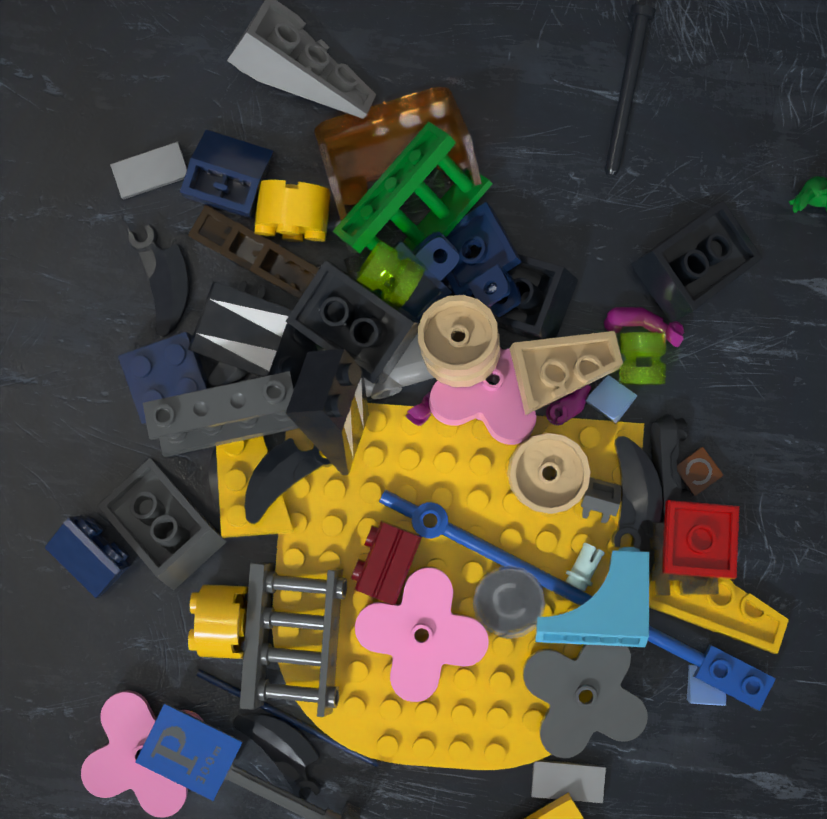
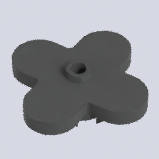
M584 644L578 656L573 659L553 649H541L528 657L523 667L524 683L534 696L549 704V708L540 723L539 735L543 746L550 754L559 758H571L578 755L584 750L595 731H599L613 740L622 742L633 740L644 731L648 720L647 709L644 703L634 693L621 687V682L631 663V654L628 646ZM590 690L592 692V699L588 702H581L579 700L580 692Z

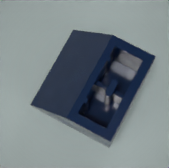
M206 129L191 156L180 193L187 199L253 219L257 208L260 182L266 179L274 151Z
M82 515L71 517L61 525L44 548L95 598H98L131 566L126 560L129 554L117 542L113 541L110 544L101 535L104 531L103 528L92 517L88 516L86 519Z

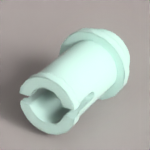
M584 542L571 571L567 570L565 573L568 575L565 582L582 591H585L587 586H592L593 583L590 580L602 556L605 554L602 550H597L596 547Z

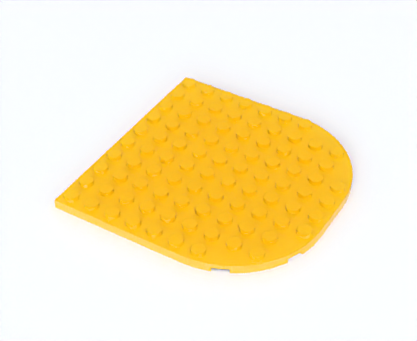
M367 403L369 416L349 474L342 475L334 465L321 467L282 494L294 532L278 534L275 568L277 575L327 580V571L338 568L343 569V577L347 579L346 597L341 599L335 674V686L339 687L338 706L333 708V713L325 717H317L318 703L296 702L316 726L333 740L352 751L384 762L469 770H500L530 764L550 756L551 754L543 746L539 735L540 723L549 708V704L534 696L528 690L523 680V667L528 657L538 650L553 649L573 659L578 656L584 644L535 642L537 620L534 625L526 630L510 634L496 631L485 624L478 614L475 601L478 586L485 576L497 569L506 567L444 535L432 539L422 537L396 604L402 603L405 583L414 571L423 567L437 568L443 571L452 583L453 599L451 612L477 619L484 626L489 643L486 654L476 664L471 666L443 664L436 691L429 698L419 702L404 700L393 690L390 681L392 656L369 651L358 641L355 634V622L358 614L367 605L384 601L354 590L357 581L352 580L351 576L358 559L366 561L370 547L364 544L372 525L379 528L381 521H385L418 534L413 528L411 518L379 502L386 489L417 506L427 502L440 505L447 513L448 522L564 582L568 577L565 573L567 570L571 571L584 542L596 547L597 550H602L605 554L602 556L590 580L593 584L592 586H587L584 591L594 596L608 575L612 551H618L623 547H631L632 538L629 534H624L621 537L620 547L612 545V535L617 530L620 507L617 515H610L606 523H601L602 513L594 510L589 512L587 519L583 518L582 498L567 511L553 514L534 511L517 499L510 489L508 481L509 459L519 444L508 445L497 441L491 436L484 422L476 418L464 424L452 426L440 422L431 414L423 425L417 426L405 417L409 414L407 411L414 406ZM536 415L535 427L530 436L544 433L565 435L576 442L586 454L591 478L621 485L619 460L614 447V441L617 437L625 436L642 449L644 423L617 422L615 424L613 421L571 418L562 425H554L548 421L546 416ZM300 428L286 431L285 441L292 438L296 447L301 451L313 449L314 444ZM319 450L320 455H321L323 458H326V457L323 455V453ZM547 466L543 469L542 475L546 480H551V477L556 476V470ZM431 513L426 514L423 518L424 525L429 528L434 527L437 523V517ZM540 586L544 603L539 617L556 616L579 607V605ZM276 590L273 594V608L277 612L324 616L326 594ZM273 626L274 648L322 652L323 630ZM420 628L416 630L414 636L418 641L423 642L428 639L429 633L426 629ZM278 663L286 685L319 688V666ZM583 690L579 694L581 702H588L592 699V692L590 690Z

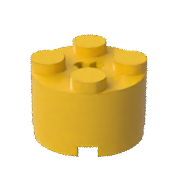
M286 180L261 181L254 233L264 236H275L277 232L282 234V240L290 242H303V236L304 239L311 241H326L330 190L323 186L298 182V185L286 184Z
M203 585L199 592H192L190 612L195 614L194 629H190L188 635L190 651H197L199 657L243 659L244 650H242L245 641L247 614L245 594L248 593V586Z

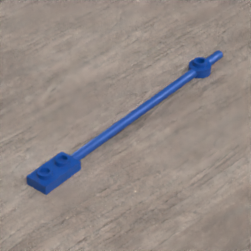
M386 489L379 500L383 505L411 518L414 530L424 538L432 539L444 535L506 568L511 567L525 571L534 577L540 586L579 606L593 597L448 522L446 511L436 503L427 502L417 506ZM429 513L437 517L436 525L431 528L426 527L423 523L424 516ZM649 626L648 641L696 665L697 669L693 677L760 711L776 678L710 644L705 653H702Z

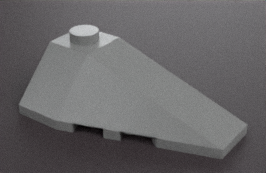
M264 0L227 61L237 67L239 71L249 75L258 82L364 119L376 94L348 65L338 64L327 53L330 47L322 39L316 42L303 29L306 23L297 14L277 0Z

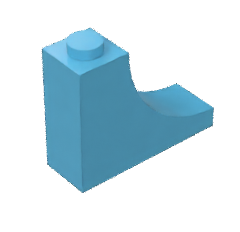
M623 547L618 551H612L609 572L600 589L586 603L572 611L556 616L537 617L535 642L645 647L649 638V552H640L635 547Z

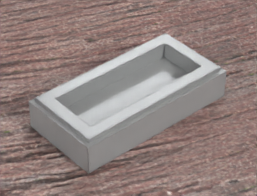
M178 142L110 164L123 200L183 180L187 171V165Z
M561 761L533 762L531 797L558 799L569 792L574 801L603 803L606 767L605 765Z

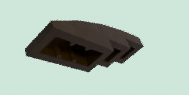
M207 205L204 206L188 234L189 237L298 299L301 298L319 270L314 265L269 239L255 234L252 230Z

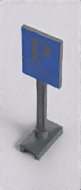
M164 703L135 762L214 801L223 781L229 780L306 819H360V808L348 802L340 814L329 808L324 810L235 766L233 761L243 742L242 740L167 703Z

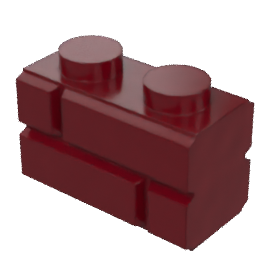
M381 521L379 528L372 525L364 544L370 547L366 561L358 559L351 576L352 580L357 581L354 590L395 605L422 536L385 521Z

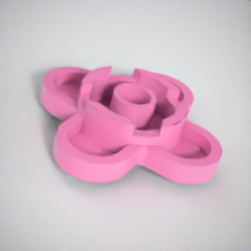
M500 347L501 355L495 370L482 382L471 387H452L439 381L433 385L429 398V407L434 417L444 424L456 426L476 418L484 422L494 439L508 445L524 442L533 432L536 423V412L533 411L525 415L509 348L504 350Z
M434 567L420 568L408 577L404 587L402 603L399 605H391L384 602L371 603L360 611L355 622L356 637L364 648L372 652L392 656L390 673L392 688L399 697L410 702L423 701L436 691L443 664L471 666L479 662L488 649V635L484 626L473 617L453 614L451 612L453 599L452 583L443 571ZM420 628L426 629L429 633L428 639L423 642L418 641L414 636L416 630Z
M130 690L117 692L105 702L101 710V723L109 739V744L93 751L85 759L81 768L83 785L91 794L100 798H110L128 789H132L140 805L148 814L160 818L172 816L184 805L188 795V788L135 763L138 758L137 751L142 749L157 717H155L148 701L141 694ZM181 710L204 722V720L195 712L189 710Z

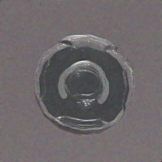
M504 566L495 568L483 576L476 586L473 607L475 617L484 626L485 630L495 635H500L502 638L512 639L523 637L536 628L537 617H543L546 601L543 587L534 575L524 568Z

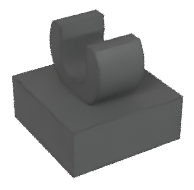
M590 477L588 489L581 501L583 518L587 519L591 510L602 513L601 523L608 522L610 515L616 516L620 507L622 486Z

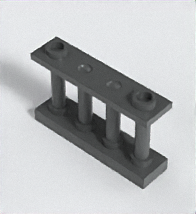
M290 371L143 402L149 439L159 438L162 455L167 457L298 429L299 427L286 414L294 391Z
M250 563L240 709L255 710L263 706L264 701H267L268 698L318 703L317 717H325L333 713V708H337L339 702V687L335 686L340 606L341 599H345L347 593V579L343 577V569L335 568L328 570L327 580L279 576L277 572L273 571L274 563ZM276 590L326 594L324 616L277 612L271 607L272 593H275ZM273 626L323 630L322 652L274 648L271 643H268L269 629H272ZM271 662L319 666V688L271 684L268 679H265L266 665H269Z

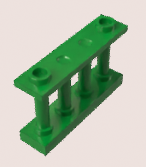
M428 122L333 232L358 253H361L367 247L380 260L390 249L376 234L391 220L407 236L404 243L413 251L423 239L433 232L439 231L447 237L493 183L470 167L463 172L447 154L456 144L454 139L445 131ZM437 165L454 182L441 199L424 182L425 178ZM413 192L431 210L417 226L400 209ZM404 282L401 285L395 283L392 287L400 291L406 283Z

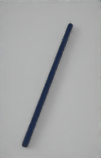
M199 669L196 676L240 698L241 690ZM265 702L263 706L259 707L375 767H378L380 764L379 760L366 757L348 749L333 740L326 733Z

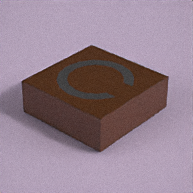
M704 447L698 448L677 464V472L693 496L698 495L724 476Z

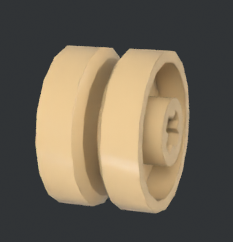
M466 295L447 296L434 302L423 313L418 325V344L428 372L440 383L452 387H471L484 381L495 370L501 355L498 325L491 309L480 300Z
M553 433L530 436L527 440L520 443L509 459L507 470L510 489L517 499L534 511L548 514L567 511L577 504L588 489L591 474L588 458L581 447L565 435ZM547 466L556 470V476L551 477V480H546L542 475L543 469Z

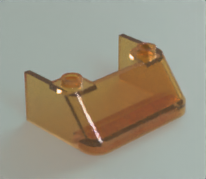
M445 87L427 89L371 106L364 119L347 113L325 120L316 126L314 130L341 221L347 215L344 205L358 203L368 191L367 182L379 179L428 122L445 131L454 139L456 144L447 154L462 170L468 168L475 186L482 184L470 133L450 89ZM438 165L436 166L438 170L443 171Z

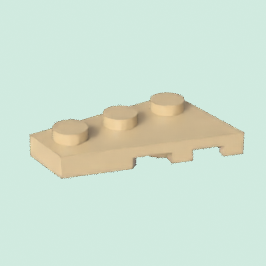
M615 331L515 342L509 348L525 415L618 370L623 365Z

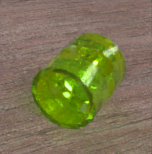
M380 240L360 268L356 281L371 291L380 289L382 291V298L400 308L415 290L425 268L409 257L401 260L398 250Z
M651 332L620 333L619 350L621 355L625 357V361H623V365L619 368V384H666V364L661 361V357L666 354V334ZM636 358H649V367H636Z

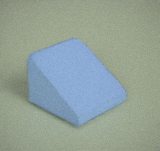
M608 375L590 393L585 401L616 424L636 399L637 395Z
M689 665L687 701L691 704L726 706V693L693 677L697 666Z

